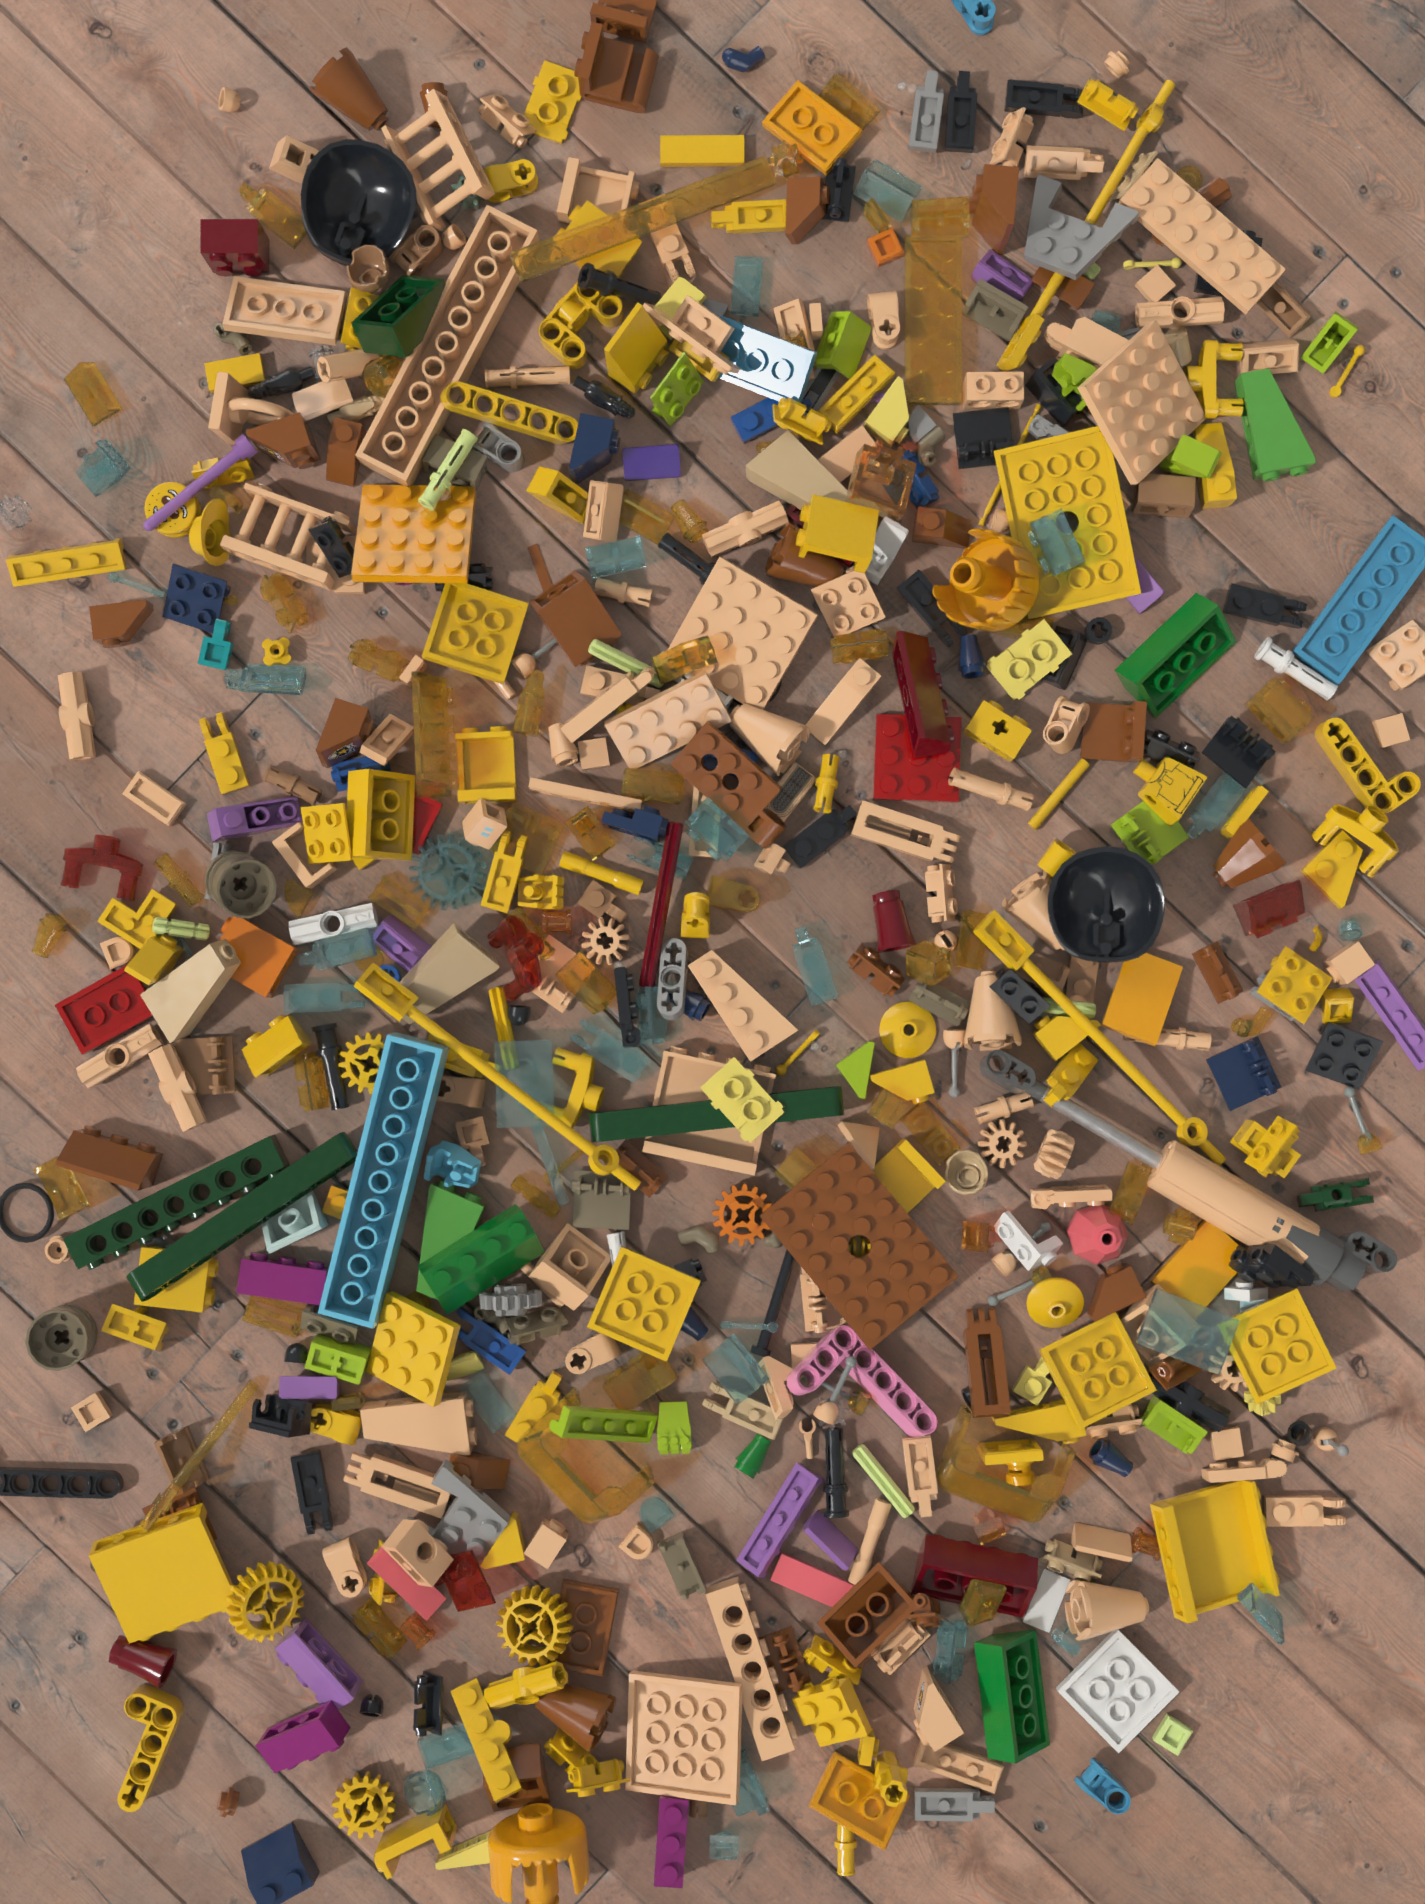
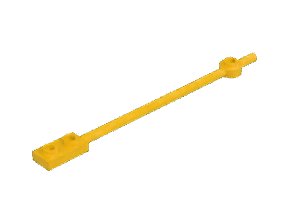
M1171 80L1165 81L1154 102L1139 118L1136 124L1138 128L1084 220L1085 222L1093 225L1096 224L1149 132H1156L1164 122L1162 117L1164 110L1162 108L1175 88V83ZM1054 272L1031 314L1021 321L996 365L1002 371L1006 372L1019 368L1025 362L1028 347L1041 334L1039 328L1045 320L1042 318V315L1065 276Z
M996 910L989 912L972 932L1009 969L1017 971L1022 967L1178 1125L1177 1137L1183 1145L1188 1147L1198 1146L1215 1164L1221 1165L1226 1158L1207 1139L1208 1130L1206 1124L1197 1117L1186 1118L1028 958L1034 952V949ZM1188 1128L1191 1130V1137L1188 1135Z
M372 963L354 985L356 989L400 1022L405 1015L410 1017L589 1156V1166L596 1174L605 1176L612 1173L632 1190L635 1191L641 1181L619 1165V1155L613 1147L605 1144L597 1147L427 1017L413 1006L419 997L375 963ZM598 1159L603 1160L605 1165H602Z

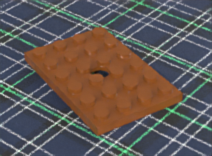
M849 1142L760 1214L763 1221L869 1350L959 1277ZM855 1235H864L870 1241V1250L863 1257H855L848 1250L849 1240Z

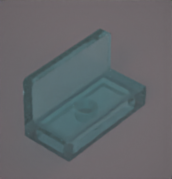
M875 159L864 170L853 194L902 222L914 199L921 192L922 186Z
M734 1333L703 1358L705 1365L737 1405L769 1380L768 1376Z
M742 1749L740 1757L739 1802L737 1805L732 1806L738 1817L755 1809L758 1815L761 1816L770 1811L769 1800L746 1750Z

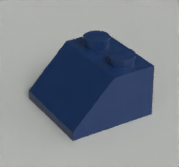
M580 413L569 464L571 480L575 484H579L610 464L612 455L618 454L621 438H619V430H616L613 419Z
M293 1821L241 1850L248 1888L257 1904H281L314 1886L320 1873Z

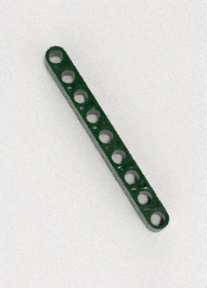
M841 1086L769 1093L775 1102L779 1101L783 1105L782 1110L784 1111L773 1123L845 1115ZM712 1100L588 1114L591 1142L732 1128L735 1126L719 1108L716 1110L710 1104Z
M345 1132L335 1135L135 1268L126 1278L141 1302L153 1298L356 1161L357 1149Z

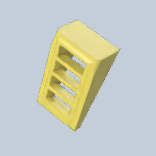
M491 1831L460 1843L442 1854L439 1853L435 1863L436 1869L442 1870L488 1864V1837Z

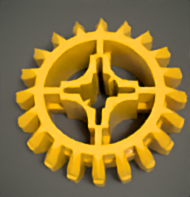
M268 1561L266 1566L263 1563L257 1562L255 1571L251 1567H247V1575L245 1577L237 1575L239 1584L230 1585V1589L234 1594L226 1596L227 1602L231 1605L225 1609L226 1613L230 1616L228 1618L229 1623L233 1627L235 1626V1631L239 1635H243L248 1640L254 1638L257 1642L262 1643L265 1637L273 1641L276 1632L280 1636H284L283 1628L286 1626L293 1628L291 1620L293 1618H300V1613L296 1610L304 1607L303 1601L300 1598L305 1595L304 1591L300 1588L302 1585L301 1580L296 1577L294 1571L287 1569L282 1563L276 1565L274 1562ZM269 1582H280L283 1585V1589H272L269 1586ZM247 1614H259L261 1621L248 1620Z
M535 1585L532 1589L529 1586H524L521 1588V1592L519 1590L512 1592L511 1598L508 1597L503 1601L505 1607L498 1611L502 1618L497 1620L495 1625L503 1628V1630L497 1633V1637L505 1638L501 1648L509 1646L511 1648L509 1657H514L518 1654V1663L522 1664L528 1660L529 1666H534L537 1662L540 1665H545L548 1663V1659L550 1661L557 1659L558 1653L562 1654L566 1650L564 1644L571 1641V1637L567 1633L572 1631L574 1626L566 1623V1621L572 1618V1614H565L563 1611L568 1603L559 1604L557 1601L560 1599V1594L558 1593L551 1597V1588L547 1587L541 1591L540 1585ZM522 1604H536L542 1607V1609L534 1612L530 1608L526 1609ZM549 1616L553 1623V1629L549 1625ZM539 1618V1620L536 1622V1624H537L536 1629H537V1630H534L533 1632L530 1633V1631L533 1629L532 1624H533L534 1622H532V1621H535L536 1619ZM516 1622L520 1626V1634L517 1630ZM530 1639H535L539 1643L543 1642L547 1646L535 1647L528 1644L527 1642Z

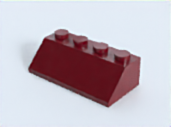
M897 631L892 658L914 758L948 753L950 744L954 742V733L952 726H947L945 716H948V706L946 699H941L939 690H942V679L940 673H935L934 664L937 661L935 648L929 646L928 637L906 631Z
M925 1534L919 1549L911 1594L924 1593L938 1600L1023 1618L1037 1590L1038 1558L1028 1556L1025 1553L1000 1550L997 1547L980 1546L969 1541L948 1539L941 1535Z

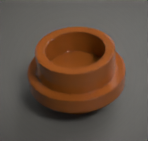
M228 1787L226 1792L221 1791L216 1809L221 1810L220 1817L225 1818L227 1815L233 1816L235 1814L240 1792L233 1791V1787Z

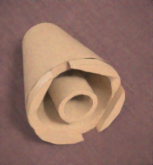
M746 703L741 707L737 705L730 714L732 719L730 727L776 775H780V772L784 774L802 752L799 750L801 741L806 743L809 738L810 728L806 725Z
M1043 871V876L1041 877L1038 873H1035L1012 889L1011 892L1014 896L1010 900L1005 897L1001 905L1007 913L1054 950H1065L1054 935L1049 921L1048 893L1052 877L1045 871Z
M996 971L981 972V976L975 978L964 1037V1047L972 1050V1045H980V1051L1012 1049V1043L1014 1042L1017 1046H1021V1035L1013 1009L989 987L998 979L995 976Z
M1081 1580L1069 1582L1066 1588V1593H1071L1070 1602H1065L1066 1620L1071 1634L1078 1635L1076 1638L1078 1641L1087 1640L1142 1622L1149 1613L1148 1600L1139 1591Z

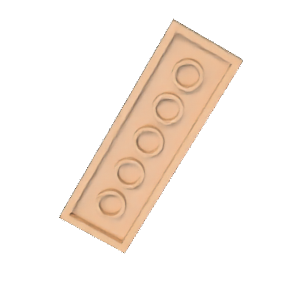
M1159 158L1154 161L1118 203L1139 211L1138 222L1245 315L1286 270Z

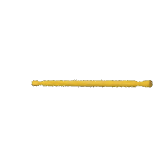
M1040 404L1036 405L1034 413L1030 417L1017 445L1024 444L1029 434L1027 429L1042 407ZM1000 480L984 511L983 517L978 523L982 527L1001 491Z

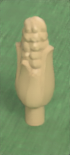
M387 392L369 397L364 395L361 398L354 399L353 403L340 407L339 411L327 415L330 425H333L334 417L358 422L368 416H374L373 413L380 409Z

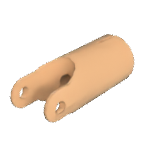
M363 349L321 356L317 361V369L320 378L326 383L364 376L367 373V369L369 370V367L373 365L370 361L379 359L382 355L364 353ZM376 365L375 368L371 369L370 372L368 371L367 374L377 372L378 366Z

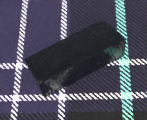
M1056 626L1055 633L1072 652V655L1058 665L1059 669L1054 673L1050 671L1040 680L1059 689L1066 690L1086 646L1087 639L1081 632Z

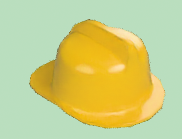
M217 498L212 499L204 508L202 516L196 517L189 531V543L192 550L196 554L203 556L210 565L220 566L227 561L230 555L220 546L223 536H230L227 505L223 500Z

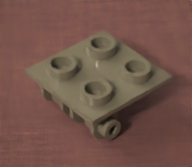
M575 1170V1177L572 1181V1192H574L573 1227L629 1230L631 1188L612 1173L602 1176L594 1171Z

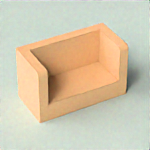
M298 822L272 841V843L304 886L312 889L338 868L334 862L308 864L303 823Z

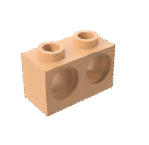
M967 372L963 380V410H987L1009 407V410H1019L1024 401V372Z

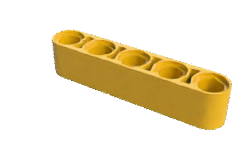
M458 381L450 383L441 393L442 405L449 411L558 445H565L575 440L578 422L571 416ZM451 389H456L461 393V403L457 404L451 401L449 397ZM478 398L487 400L489 403L488 412H482L478 409ZM505 407H512L516 411L515 421H510L505 417ZM533 415H538L543 420L542 429H537L532 425ZM560 423L569 427L570 435L568 438L561 436L559 433Z

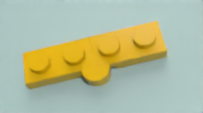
M475 1678L451 1690L452 1697L494 1801L497 1803L522 1790L523 1788L505 1746L511 1739V1728L503 1720H494L491 1709L484 1699V1692L479 1680Z

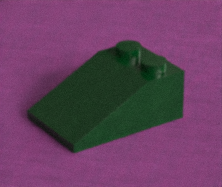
M402 275L351 322L364 353L397 356L399 358L410 356L424 339L446 283L444 279Z

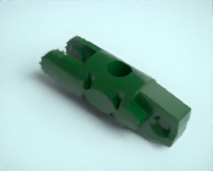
M1369 1178L1311 1186V1193L1297 1196L1298 1207L1314 1206L1315 1212L1374 1203L1373 1196L1369 1195L1352 1198L1351 1188H1362L1370 1185ZM1332 1192L1337 1194V1200L1332 1198Z

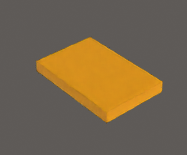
M799 80L795 82L762 121V127L825 176L833 169V164L836 163V160L842 158L862 135V129Z
M1148 953L1143 954L1139 958L1124 961L1101 1027L1155 1047L1183 966Z
M1204 1220L1150 1281L1154 1285L1158 1283L1195 1320L1236 1275L1237 1272L1228 1265L1231 1261L1232 1253L1239 1245L1224 1231Z
M833 1752L808 1807L881 1850H886L910 1795L907 1794L906 1801L901 1802L897 1807L886 1805L885 1799L880 1795V1790L873 1788L874 1774L839 1753Z

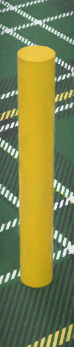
M1082 758L1030 819L1027 824L1032 829H1038L1087 770L1090 764Z

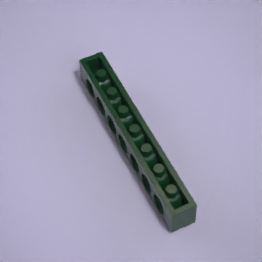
M276 1135L268 1136L63 1238L77 1269L87 1266L90 1271L104 1264V1257L113 1253L116 1258L130 1251V1244L139 1241L140 1245L156 1238L154 1232L162 1228L166 1232L182 1225L180 1219L188 1215L195 1219L208 1212L207 1206L216 1202L219 1207L233 1200L231 1194L242 1190L243 1194L257 1188L259 1186L257 1181L265 1177L269 1180L290 1164ZM252 1158H256L261 1162L262 1168L258 1174L250 1170L249 1163ZM227 1171H231L236 1177V1182L233 1186L227 1185L224 1181V1174ZM201 1184L207 1185L210 1189V1195L207 1199L202 1198L198 1193V1188ZM176 1196L180 1197L184 1202V1208L181 1212L173 1207V1200ZM150 1209L158 1214V1222L156 1224L148 1221L147 1213ZM124 1222L132 1226L133 1232L130 1237L122 1233ZM98 1235L106 1239L107 1245L104 1250L100 1249L96 1244Z

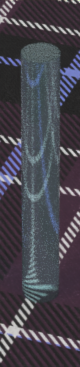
M541 1123L534 1124L530 1127L559 1207L567 1205L570 1201Z

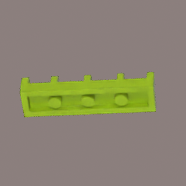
M563 1405L559 1420H551L549 1428L561 1438L650 1443L658 1416L649 1411Z

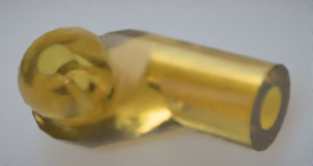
M1260 1007L1251 1020L1243 1021L1241 1018H1236L1231 1024V1030L1242 1038L1256 1036L1263 1030L1273 1014L1267 1009Z

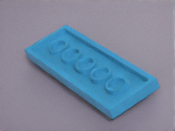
M1395 516L1389 517L1292 650L1294 656L1327 680L1339 685L1425 568V538Z

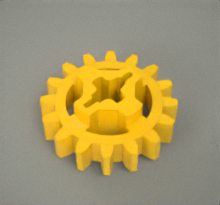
M371 1031L367 1032L365 1039L358 1034L355 1036L356 1044L348 1041L346 1046L349 1048V1051L340 1052V1055L346 1058L345 1061L338 1064L339 1067L346 1068L341 1077H350L349 1087L358 1084L359 1093L365 1087L368 1088L370 1094L373 1093L375 1081H370L372 1075L378 1073L382 1057L381 1050L385 1044L382 1041V1033L373 1038ZM371 1044L367 1052H356L358 1047ZM372 1056L374 1057L373 1062L377 1066L368 1069V1064L364 1060ZM352 1064L357 1065L360 1072L359 1077L354 1072Z
M370 1771L366 1772L364 1778H361L359 1773L356 1772L353 1776V1781L345 1778L342 1783L343 1787H338L335 1793L337 1798H334L332 1806L338 1808L335 1810L333 1818H341L338 1827L341 1829L347 1826L349 1828L348 1836L357 1831L359 1839H362L364 1832H368L370 1838H373L376 1828L382 1833L386 1827L385 1823H391L393 1818L391 1812H394L396 1804L391 1802L395 1797V1792H387L390 1783L388 1781L381 1784L380 1774L375 1779H371ZM377 1794L380 1796L382 1802L378 1800ZM369 1797L368 1805L359 1813L360 1805Z

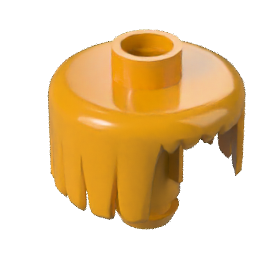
M970 529L968 533L978 540L971 543L968 548H965L962 556L952 566L949 579L950 585H933L932 593L937 599L939 609L945 612L950 620L960 625L991 632L1010 628L1027 615L1036 600L1040 581L1037 562L1031 551L1015 538L989 529Z
M534 1803L522 1807L517 1813L504 1818L492 1828L488 1837L491 1887L494 1890V1894L501 1898L502 1901L512 1903L513 1868L519 1867L521 1863L524 1896L527 1898L525 1904H558L559 1880L557 1862L560 1863L562 1860H567L570 1865L576 1895L588 1883L590 1868L587 1830L585 1823L576 1814L563 1809L552 1808V1806L545 1803Z

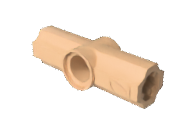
M1180 296L1173 301L1137 303L1135 306V325L1137 328H1143L1148 322L1157 320L1160 328L1174 330L1182 329L1186 326L1221 324L1224 321V301L1222 297L1189 299L1188 297ZM1173 310H1182L1185 313V318L1177 317Z
M777 501L754 512L746 511L734 516L727 524L702 534V539L711 558H714L736 547L744 548L761 540L762 536L784 527L789 521L783 505L780 501Z
M83 672L62 673L58 675L62 706L59 707V719L63 730L66 731L69 759H91L96 757L92 727L95 725L93 707L88 702L85 675Z
M150 1023L120 1042L109 1045L105 1051L76 1067L77 1075L81 1082L88 1089H91L122 1069L131 1067L137 1060L164 1045L162 1037L153 1024ZM119 1048L125 1052V1060L122 1064H119L115 1059V1053Z
M173 1043L148 1053L160 1079V1092L167 1104L172 1106L182 1131L186 1132L207 1122L196 1096L197 1088L190 1073L184 1070Z

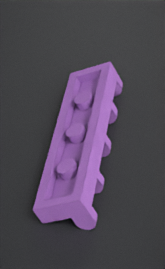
M1380 959L1373 961L1375 964L1373 967L1354 980L1419 1071L1425 1068V1026L1414 1012L1413 1006L1407 1002L1398 989L1396 982L1386 972Z
M796 1462L736 1561L757 1577L765 1578L771 1562L776 1555L780 1554L781 1546L789 1533L796 1528L795 1523L805 1507L810 1505L811 1497L819 1484H823L825 1479L819 1474L813 1473L801 1463Z

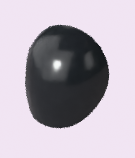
M345 139L330 143L320 150L307 167L301 189L303 224L312 245L332 261L345 266L350 265L353 259L352 252L363 245H376L383 250L386 258H388L405 236L412 221L416 205V187L413 176L404 162L390 150L376 143L364 140Z
M1106 846L1090 848L1076 853L1061 864L1050 884L1048 915L1052 930L1059 944L1066 952L1076 958L1103 963L1124 962L1139 958L1153 945L1163 923L1165 896L1160 877L1148 861L1129 850Z

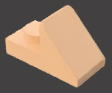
M770 1356L763 1357L756 1367L775 1420L786 1417L793 1410V1396L790 1390L786 1389L788 1387L787 1377L793 1368Z

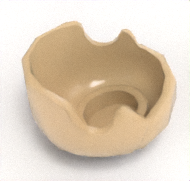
M961 1150L948 1158L945 1178L947 1184H949L954 1192L964 1196L975 1195L986 1186L989 1173L988 1167L978 1153L971 1150Z

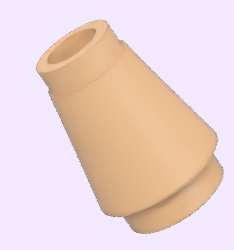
M556 723L548 727L552 761L556 762L557 767H566L578 761L577 755L579 751L574 742L571 743L560 729L564 723Z

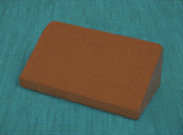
M1039 266L1031 281L1045 289L1054 272ZM1082 275L1077 280L1065 276L1055 296L1079 310L1095 283Z

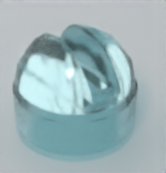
M1350 917L1348 921L1345 918L1340 921L1338 933L1341 940L1353 941L1363 935L1361 924L1357 919Z

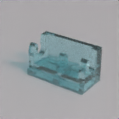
M640 535L616 542L585 547L592 579L647 567Z

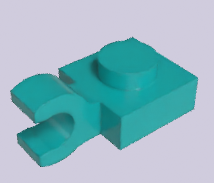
M216 618L212 638L203 637L197 664L228 671L234 645L226 641L231 630V623Z

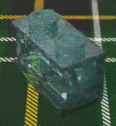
M1062 508L1030 523L1031 530L1027 532L1033 548L1037 546L1040 548L1043 557L1038 559L1045 574L1050 572L1053 578L1085 563Z
M708 797L691 814L688 820L684 822V825L687 827L685 833L696 843L700 840L709 847L706 852L717 862L722 859L727 863L750 837L747 832Z

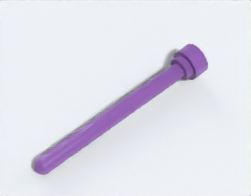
M244 434L234 440L235 444L232 446V451L144 521V529L147 531L155 529L239 459L244 460L247 457L249 459L258 452Z

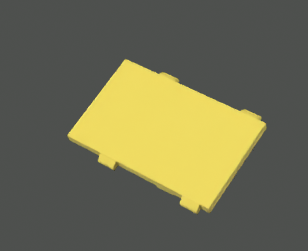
M1045 619L1041 620L1030 630L1027 628L1021 633L1022 636L997 657L993 656L987 661L986 667L1013 700L1016 698L1020 700L1026 695L1025 691L1050 671L1054 673L1059 669L1058 665L1072 655V652Z
M733 1057L700 1088L712 1100L710 1104L716 1110L719 1108L742 1133L740 1137L745 1142L748 1140L751 1143L784 1113L782 1110L783 1105L779 1101L775 1102L753 1078L754 1074L750 1069L746 1070Z

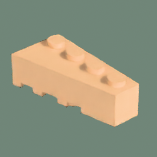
M714 951L707 952L688 965L750 1062L798 1031Z

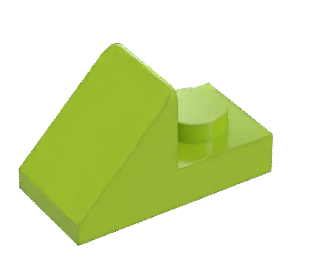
M1182 435L1177 447L1161 461L1159 467L1168 473L1210 479L1222 453L1192 437Z

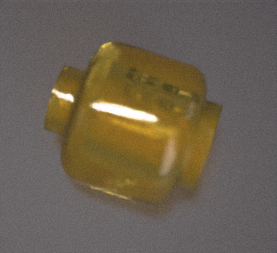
M384 355L368 364L363 374L368 390L377 397L385 398L402 367V363L392 356Z

